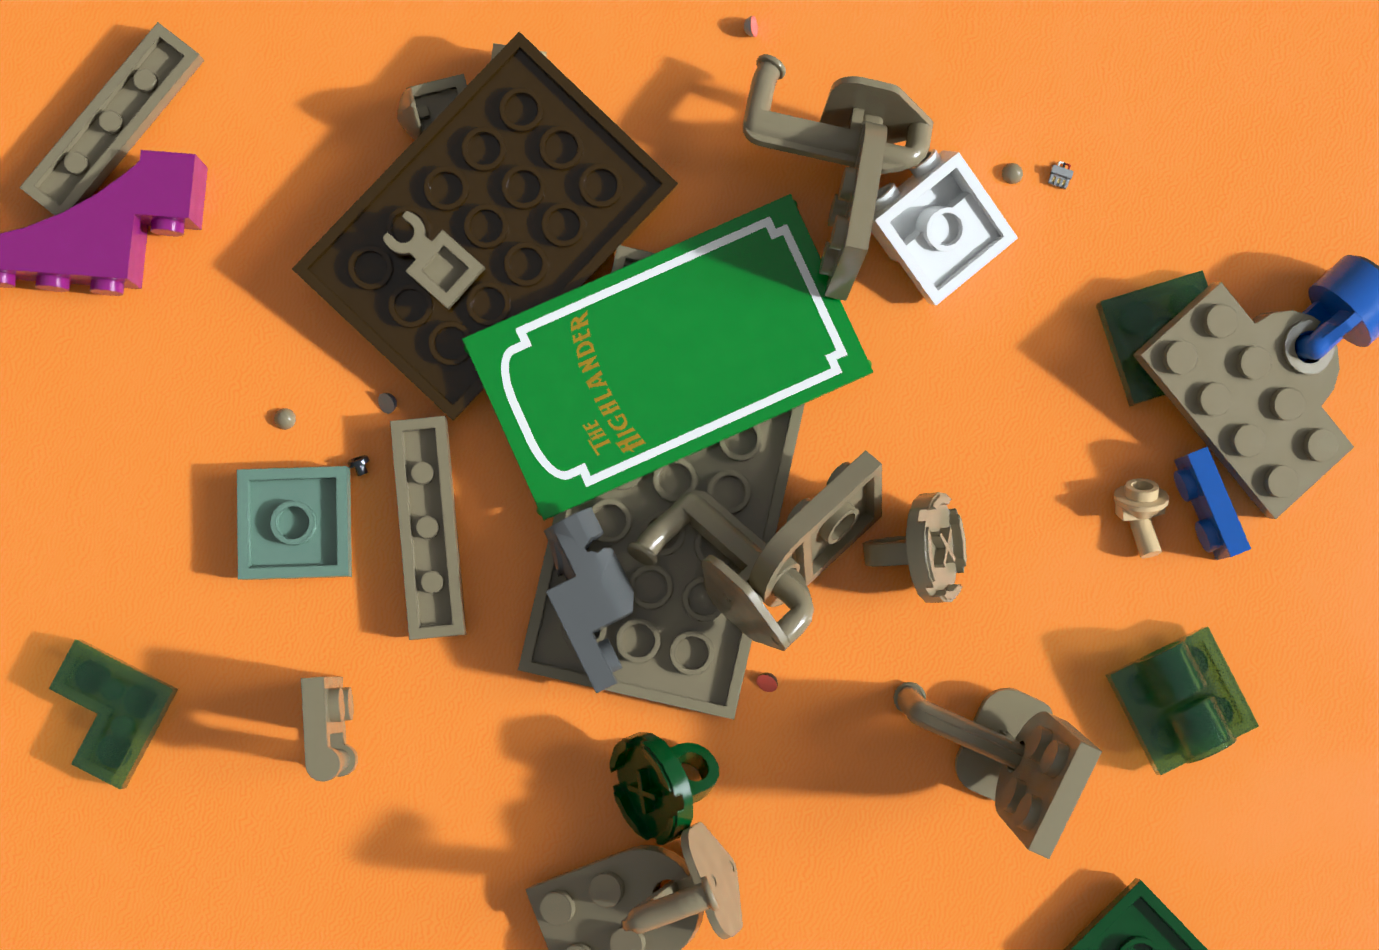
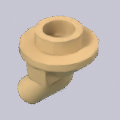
M1143 478L1131 479L1126 482V485L1120 486L1114 492L1115 514L1121 520L1130 522L1140 558L1154 557L1159 555L1162 550L1151 518L1165 514L1169 503V495L1165 490L1159 488L1158 483Z

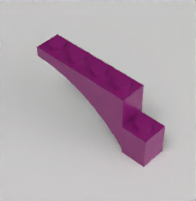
M141 150L140 161L92 197L40 222L24 228L0 233V288H14L16 280L36 281V288L54 292H68L70 284L90 285V292L107 296H122L124 288L142 289L148 226H151L150 231L152 233L173 237L183 236L184 229L202 230L208 167L196 154Z

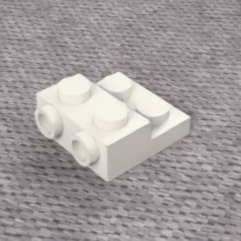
M931 149L924 160L917 166L909 168L913 175L899 187H896L894 183H889L878 190L871 232L889 258L900 263L928 304L936 306L1017 240L1018 237L961 154L956 151L946 150L938 153L936 149Z

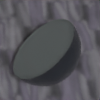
M382 393L378 397V404L383 412L390 414L396 409L397 400L390 393Z

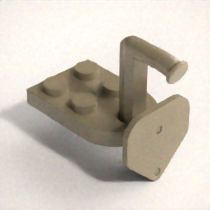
M769 54L760 55L756 60L757 68L751 81L743 119V133L751 143L761 147L846 165L839 193L834 195L828 226L833 227L830 242L826 241L819 274L828 276L825 296L846 301L868 252L881 174L900 172L915 167L924 160L930 148L934 122L897 85L859 76L843 77L832 84L820 122L772 112L770 110L777 81L785 76L786 68L776 57ZM906 141V145H905V146H900V145L894 144V143Z
M865 450L852 463L844 462L839 465L829 477L826 487L812 500L810 498L801 500L790 512L787 523L780 528L767 544L712 496L704 491L695 490L681 496L642 532L635 543L632 542L628 545L627 551L637 561L645 565H655L658 560L656 556L658 552L686 525L690 524L742 570L739 574H736L723 561L713 555H708L702 560L701 565L705 588L713 604L751 640L785 651L805 632L812 622L814 606L807 586L882 517V463ZM763 602L769 607L785 604L791 610L776 622Z
M904 682L899 685L893 696L894 704L898 710L904 713L913 724L961 745L955 758V771L962 784L968 789L994 800L998 815L1029 851L1050 859L1102 751L1068 721L1053 715L1051 708L1045 702L1014 688H1000L988 694L982 701L972 721L927 701L925 691L917 683Z
M698 822L681 833V848L684 859L677 853L664 847L655 845L635 846L534 884L526 889V893L548 950H681L698 932L704 911L713 930L723 940L735 936L742 929V910L738 872L735 862L702 822ZM663 880H671L660 888V884Z

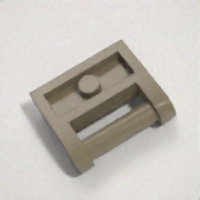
M343 677L301 678L305 766L307 773L311 778L322 782L332 780L335 777L349 775L358 764L356 750L346 743L345 721L353 720L354 714L351 687H343Z

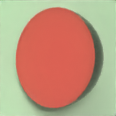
M765 672L758 676L757 685L763 691L773 692L778 686V681L772 673Z

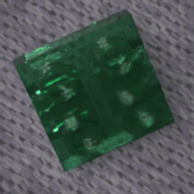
M1208 626L1201 627L1106 674L1156 775H1163L1185 763H1193L1210 757L1237 741V737L1259 727Z

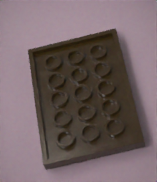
M518 32L305 254L292 270L454 421L485 389L470 355L464 350L463 338L582 286L676 188L678 183L522 33ZM406 211L417 215L421 219L426 229V237L429 240L433 241L444 230L485 267V270L449 310L406 273V270L416 259L411 255L405 256L394 253L384 242L383 236L386 233H389L396 241L406 243L413 238V226L408 224L402 217Z

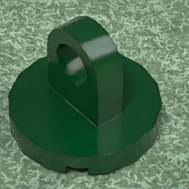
M638 732L623 738L614 746L610 759V772L617 770L619 784L613 786V794L624 819L637 835L646 841L654 838L658 845H665L680 838L682 831L690 827L693 819V803L706 797L719 777L718 763L708 749L699 744L689 742L669 747L664 740L648 732ZM681 764H689L695 767L701 776V780H689Z

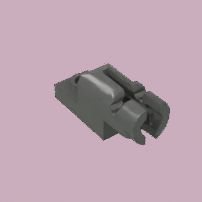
M590 507L544 530L551 547L557 575L559 577L564 574L567 580L547 590L546 593L595 692L599 693L618 683L613 672L623 667L609 639L606 638L598 642L594 633L633 613L634 589L612 548H603L598 553L594 551L587 552L592 542L598 540L604 533Z

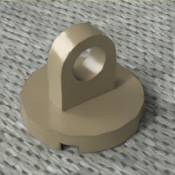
M940 492L919 494L913 500L908 514L906 536L879 538L862 543L865 565L871 567L908 565L917 594L925 603L952 602L962 589V584H954L956 573H964V567L967 562L966 538L961 516L956 508L948 509L947 504L952 499L946 493Z

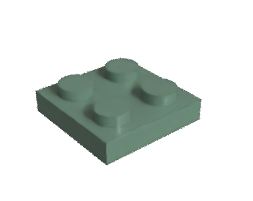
M348 466L237 469L238 580L352 577L350 468Z

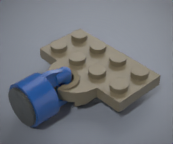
M1345 255L1309 288L1308 295L1312 304L1302 313L1294 310L1261 313L1251 319L1222 282H1213L1133 354L1266 518L1277 519L1354 448L1352 443L1323 409L1322 405L1334 390L1340 370L1337 344L1342 339H1345L1356 346L1367 347L1379 337V266L1365 257Z

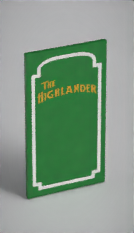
M791 194L463 338L464 350L472 359L536 502V511L542 516L544 521L873 373L872 363L867 359L841 301L825 296L828 276L819 274L821 258L799 213L798 204Z

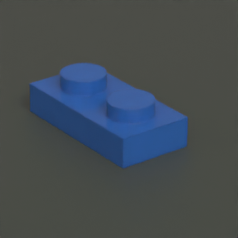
M1208 446L1174 460L1178 469L1174 472L1176 487L1186 502H1192L1199 519L1195 523V530L1205 551L1208 553L1213 552L1215 559L1220 560L1250 550L1249 542Z

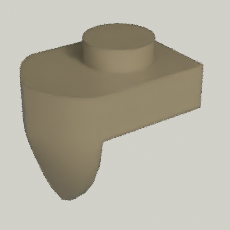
M464 74L406 88L399 101L397 119L409 136L416 140L467 86Z

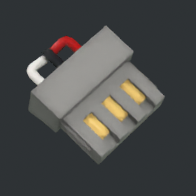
M1059 161L1058 165H1052L1048 184L1066 189L1074 171L1070 170L1071 165Z

